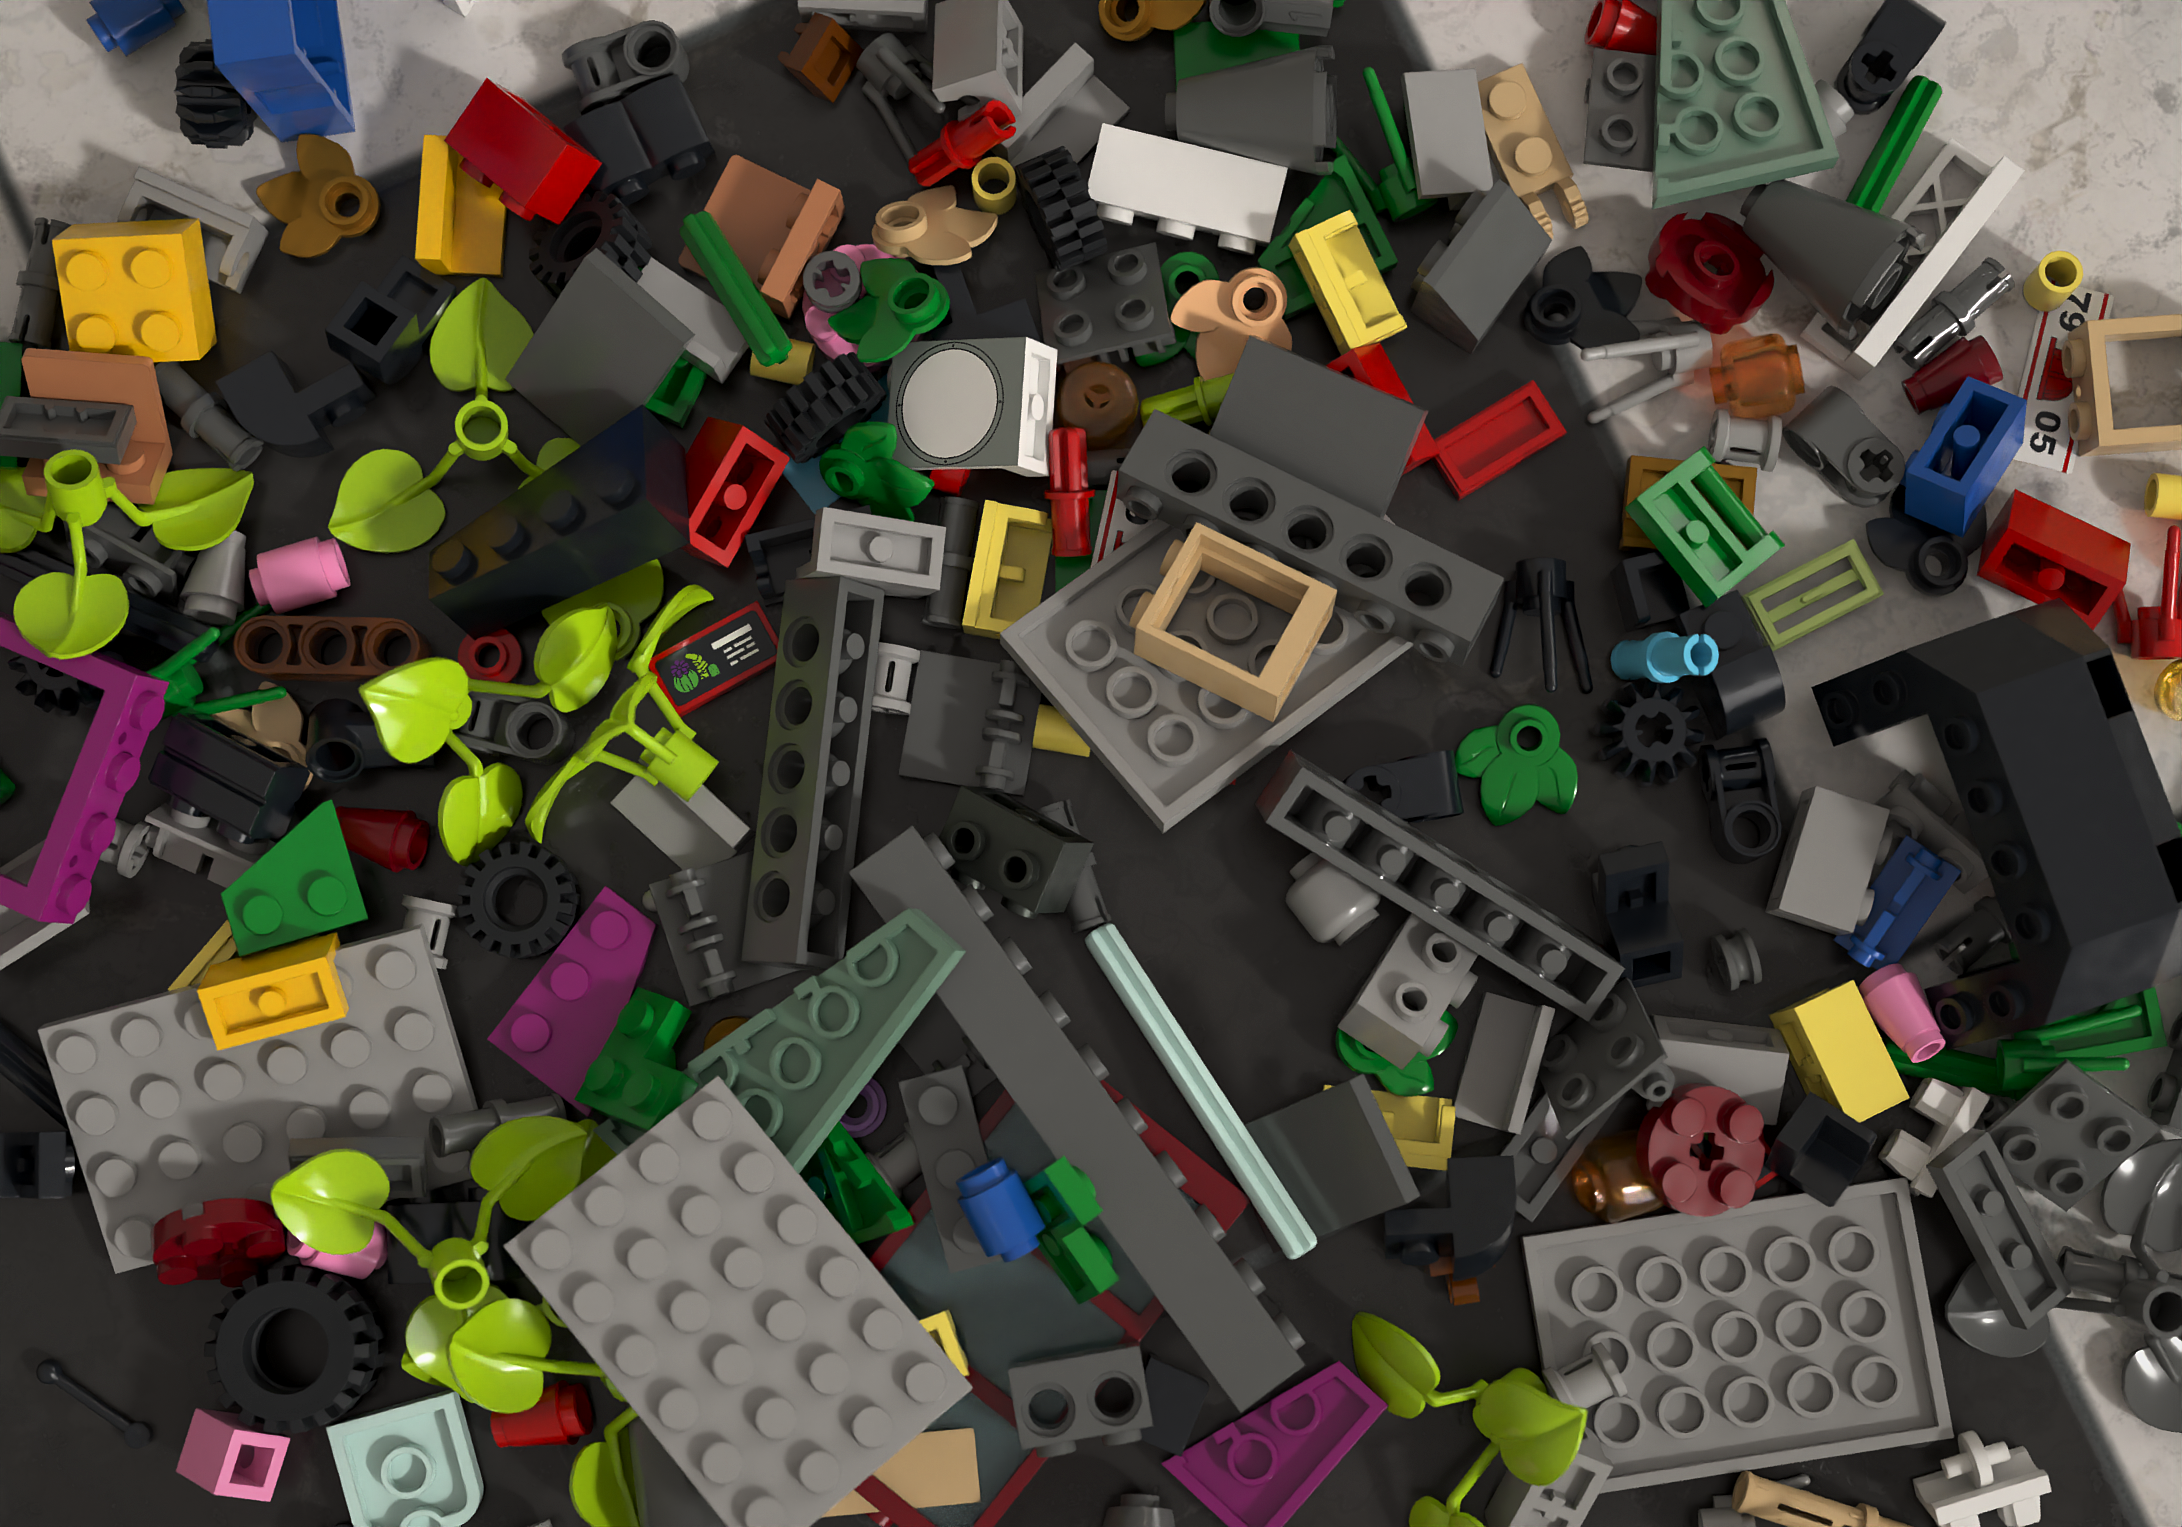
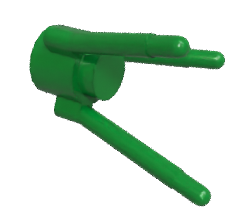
M1366 67L1362 72L1363 78L1395 163L1378 172L1382 181L1378 186L1339 136L1336 139V148L1330 149L1337 158L1343 155L1346 156L1361 188L1367 194L1375 214L1388 209L1392 221L1398 222L1432 207L1438 202V199H1418L1412 157H1407L1374 69Z
M256 603L248 610L239 614L234 625H225L219 629L216 627L209 628L169 659L146 671V673L170 682L163 698L165 707L160 721L172 715L174 717L178 713L213 715L263 704L264 702L282 699L286 696V688L277 686L200 703L195 702L196 695L203 692V684L199 674L193 667V664L197 662L193 658L218 638L220 641L219 646L236 635V632L244 622L252 617L262 616L272 608L271 604L260 606L259 603Z
M2130 1005L2035 1029L2012 1033V1039H1999L1996 1046V1075L2000 1091H2014V1100L2019 1101L2065 1059L2084 1072L2127 1070L2130 1062L2124 1057H2057L2054 1045H2042V1042L2136 1018L2142 1014V1008L2139 1005Z

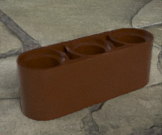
M263 615L252 617L244 622L236 632L233 643L235 655L244 667L262 677L276 681L369 682L395 668L418 660L432 658L433 656L431 644L426 636L405 621L395 618ZM279 633L283 641L281 654L271 663L262 664L258 656L259 644L266 636ZM343 634L347 642L346 654L337 663L325 665L321 657L323 644L331 636ZM397 636H408L411 642L409 657L400 665L388 666L384 657L386 645Z

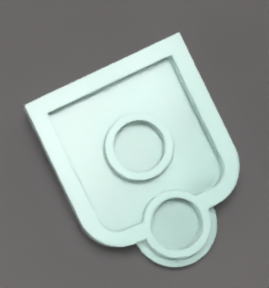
M453 1389L334 1421L326 1427L354 1527H461L462 1524L474 1515L482 1502L484 1494L483 1480L460 1396Z

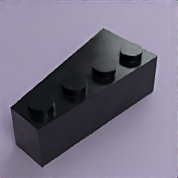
M643 404L429 551V600L471 638L477 640L689 544L690 530L685 448Z

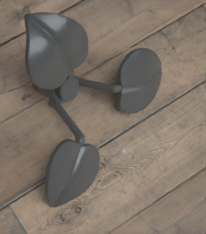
M2170 1139L2139 1148L2108 1175L2101 1192V1214L2105 1225L2116 1233L2132 1235L2130 1249L2148 1273V1277L2138 1278L2129 1282L2121 1291L2118 1302L2065 1297L2054 1308L2121 1317L2129 1327L2145 1332L2144 1340L2147 1347L2133 1351L2127 1357L2122 1369L2121 1390L2124 1401L2135 1417L2145 1424L2164 1431L2182 1433V1289L2166 1284L2169 1278L2168 1272L2159 1269L2144 1246L2145 1244L2150 1249L2159 1252H2173L2182 1248V1139ZM1976 1260L1964 1271L1945 1304V1319L1953 1332L1968 1345L1990 1355L2008 1358L2025 1356L2043 1346L2049 1338L2050 1323L2047 1314L2028 1330L2010 1326Z

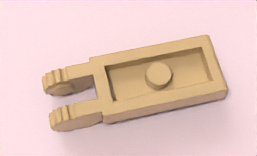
M1523 63L1478 81L1488 152L1501 180L1510 186L1551 239H1553L1554 235L1552 232V222L1547 212H1545L1540 198L1537 196L1546 191L1554 190L1563 214L1571 224V227L1576 229L1588 224L1589 214L1587 207L1582 200L1576 183L1571 179L1573 172Z

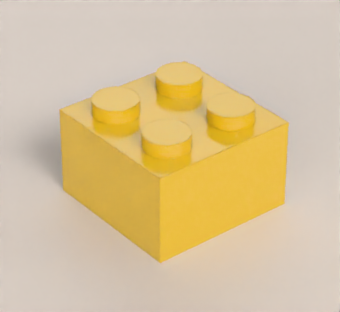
M199 218L72 224L52 239L69 351L144 356L151 358L153 362L200 360L217 343Z

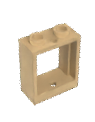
M2182 314L2088 320L2068 333V340L2064 342L2062 348V367L2065 376L2072 378L2074 402L2070 404L2068 410V429L2071 438L2078 440L2079 457L2182 450V425L2114 429L2105 342L2182 337Z
M1196 522L1185 542L1175 539L1168 549L1159 572L1165 578L1155 595L1148 591L1144 592L1133 611L1129 626L1136 629L1134 654L1274 722L1332 617L1337 590ZM1200 570L1293 615L1259 677L1165 632Z

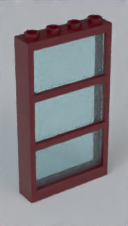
M1104 1080L1100 1081L1114 1103L1124 1097ZM1005 1089L980 1120L979 1127L988 1160L991 1161L1003 1157L1009 1170L1017 1169L1022 1181L1025 1182L1057 1159ZM1131 1103L1149 1127L1139 1135L1154 1157L1165 1149L1188 1182L1178 1188L1189 1206L1192 1210H1195L1204 1203L1226 1233L1250 1203L1249 1197ZM926 1188L908 1210L914 1225L890 1233L869 1261L918 1321L947 1309L950 1310L959 1345L968 1361L967 1370L969 1374L964 1377L973 1389L922 1432L963 1428L974 1429L981 1500L976 1503L914 1508L874 1474H871L854 1490L880 1511L865 1514L881 1527H891L893 1523L898 1527H994L1048 1459V1457L1038 1458L1036 1447L1021 1450L1007 1370L1009 1363L1132 1341L1140 1342L1164 1312L1165 1308L1098 1215L1083 1227L1088 1234H1094L1106 1245L1113 1259L1111 1267L1120 1279L1101 1294L1080 1305L1077 1304L1038 1247L1010 1262L1004 1263L1003 1260L950 1274ZM1111 1378L1099 1384L1095 1391V1398ZM1051 1389L1039 1391L1032 1397L1029 1403L1033 1417L1044 1424H1055L1061 1421L1068 1412V1403L1065 1397L1058 1391Z

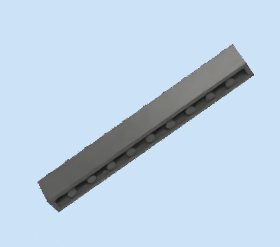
M911 826L849 871L850 875L885 923H888L908 908L920 909L966 950L937 989V995L1055 1158L1058 1160L1065 1156L1071 1166H1077L1089 1177L1096 1191L1095 1200L1103 1210L1098 1217L1240 1413L1305 1365L1296 1353L1297 1349L1306 1344L1283 1311L1273 1318L1269 1316L1256 1298L1266 1290L1263 1283L1244 1257L1234 1264L1229 1261L1217 1244V1242L1227 1236L1223 1228L1204 1203L1195 1210H1192L1178 1190V1188L1188 1182L1165 1149L1154 1157L1139 1135L1149 1127L1126 1096L1114 1103L1100 1081L1109 1076L1110 1073L1088 1043H1085L1076 1050L1063 1033L1061 1028L1071 1022L1070 1018L1049 990L1037 997L1023 975L1031 970L1032 966L1010 936L999 944L984 922L994 916V914L973 885H968L962 891L956 886L946 872V869L956 862L936 834L932 831L922 838L914 826Z

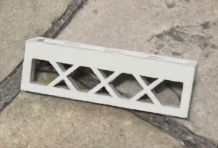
M1951 138L1891 215V218L1904 222L1907 216L1933 213L1936 233L1934 243L1929 247H1923L1921 252L1916 248L1908 249L1903 259L1905 262L1908 263V260L1921 258V260L1909 273L1892 300L1870 326L1860 320L1862 337L1851 351L1821 329L1827 321L1819 312L1815 314L1799 336L1860 381L1881 360L2025 170L2005 155L1991 167ZM1950 161L1980 182L1968 198L1943 201L1939 175ZM1929 189L1931 202L1917 204ZM1958 210L1950 222L1946 224L1945 212Z

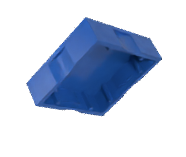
M207 0L215 66L281 143L296 141L301 134L323 137L355 132L337 0Z

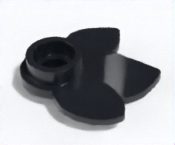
M1582 246L1566 250L1551 259L1544 268L1542 288L1528 300L1525 307L1526 328L1536 340L1542 343L1563 345L1571 342L1582 350L1601 345L1639 340V330L1626 317L1637 303L1642 287V277L1625 272H1592L1591 261ZM1551 314H1561L1567 319L1550 321L1546 318Z
M1899 482L1891 496L1889 506L1890 518H1876L1866 523V534L1871 551L1885 566L1905 572L1909 583L1920 593L1934 597L1947 595L1963 583L1968 571L1967 557L1985 541L1987 532L1985 504L1962 538L1906 514V487ZM1927 556H1934L1940 561L1942 571L1939 576H1934L1927 570L1925 565Z

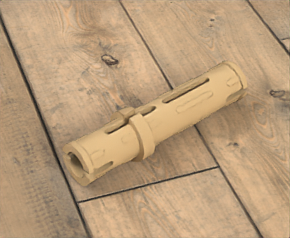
M1743 1471L1739 1475L1732 1494V1508L1736 1512H1744L1787 1527H1913L1880 1516L1876 1507L1863 1503L1852 1507L1805 1490L1756 1476L1749 1471Z

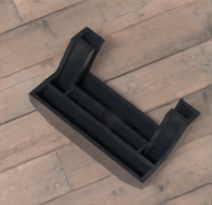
M2060 597L1905 649L1811 687L1833 747L1865 735L1869 736L1928 714L2017 950L2018 957L1972 969L1963 975H1958L1955 980L1924 989L1940 1029V1034L1946 1041V1050L2043 1026L2150 989L2182 975V835L2110 647Z

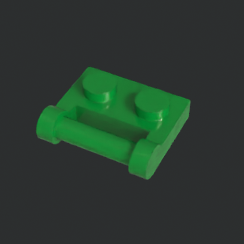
M1703 446L1625 507V510L1705 608H1707L1784 547L1785 544L1774 530L1769 534L1764 530L1714 469L1712 464L1716 460L1706 447Z

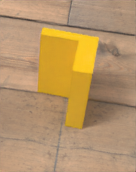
M424 135L415 259L422 267L436 275L503 278L507 207L499 201V197L504 190L495 183L491 188H488L465 173L459 167L464 157L444 141L446 136Z
M337 932L210 965L197 989V993L217 1051L346 1017L349 1006L333 961L336 956L335 951L340 946Z

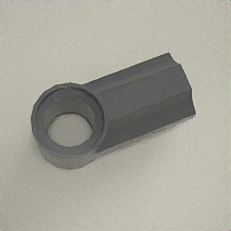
M1209 0L1210 19L1215 28L1223 34L1232 37L1246 36L1256 30L1327 37L1333 12V0H1249L1241 5L1228 4L1224 0Z

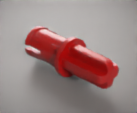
M991 100L965 120L948 122L942 128L940 138L918 151L915 156L909 159V172L916 176L918 184L930 187L959 167L963 169L975 167L986 151L1014 136L1016 127L1011 125L1016 120L1012 111L1003 102Z
M1078 427L1055 428L1050 430L1048 434L1050 489L1044 491V498L1051 500V555L1060 557L1090 555L1093 552L1090 541L1089 498L1095 496V489L1088 488L1086 432Z

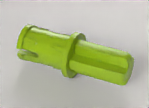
M1234 373L1204 381L1202 376L1194 378V385L1145 398L1140 406L1143 425L1145 426L1154 409L1187 425L1200 421H1205L1207 426L1213 425Z

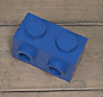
M1968 376L1951 403L1946 402L1939 410L1932 425L1931 434L1920 451L1915 450L1905 464L1904 476L1900 481V484L1906 487L1905 513L1963 538L2023 444L2027 400Z

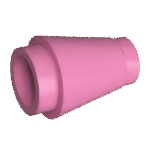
M1891 964L1875 971L1860 984L1858 990L1873 1022L1908 1055L1913 1063H1919L1933 1057L1944 1047L1946 1041L1940 1034V1029L1915 973L1906 972L1901 964Z

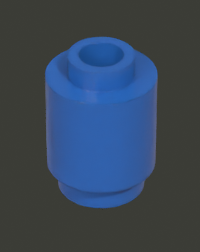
M91 0L89 3L96 14L87 18L86 21L107 52L119 47L127 57L177 26L174 19L186 13V10L180 0Z
M1003 1157L991 1160L969 1171L956 1181L962 1194L957 1201L986 1257L1000 1254L1002 1260L1006 1263L1022 1257L1039 1245L1035 1235L1045 1228V1224L1017 1169L1009 1170Z

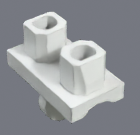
M1925 1078L1912 1097L1909 1107L1935 1123L1924 1143L1902 1129H1896L1888 1138L1878 1158L1900 1177H1907L1910 1193L1915 1196L1922 1194L1932 1198L1937 1190V1186L1926 1165L1969 1129L1973 1128L1990 1097L1974 1087H1955L1934 1078ZM1980 1125L1975 1127V1129L1986 1130V1128Z
M1973 1430L1958 1435L1960 1454L1942 1459L1941 1466L1943 1470L1912 1479L1916 1497L1935 1520L1938 1527H1980L1978 1514L1997 1509L1998 1516L2007 1527L2030 1525L2039 1522L2041 1519L2040 1495L2052 1492L2048 1474L2043 1469L2039 1470L2035 1466L2024 1446L2008 1450L2004 1441L1983 1446L1980 1438Z

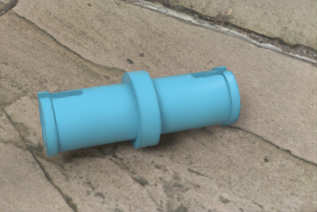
M1666 631L1653 633L1645 640L1620 641L1612 650L1610 660L1613 671L1621 679L1649 678L1653 682L1669 683L1677 681L1683 675H1708L1718 664L1719 652L1715 641L1708 635L1700 634L1699 636V634H1694L1688 637H1679L1675 633Z

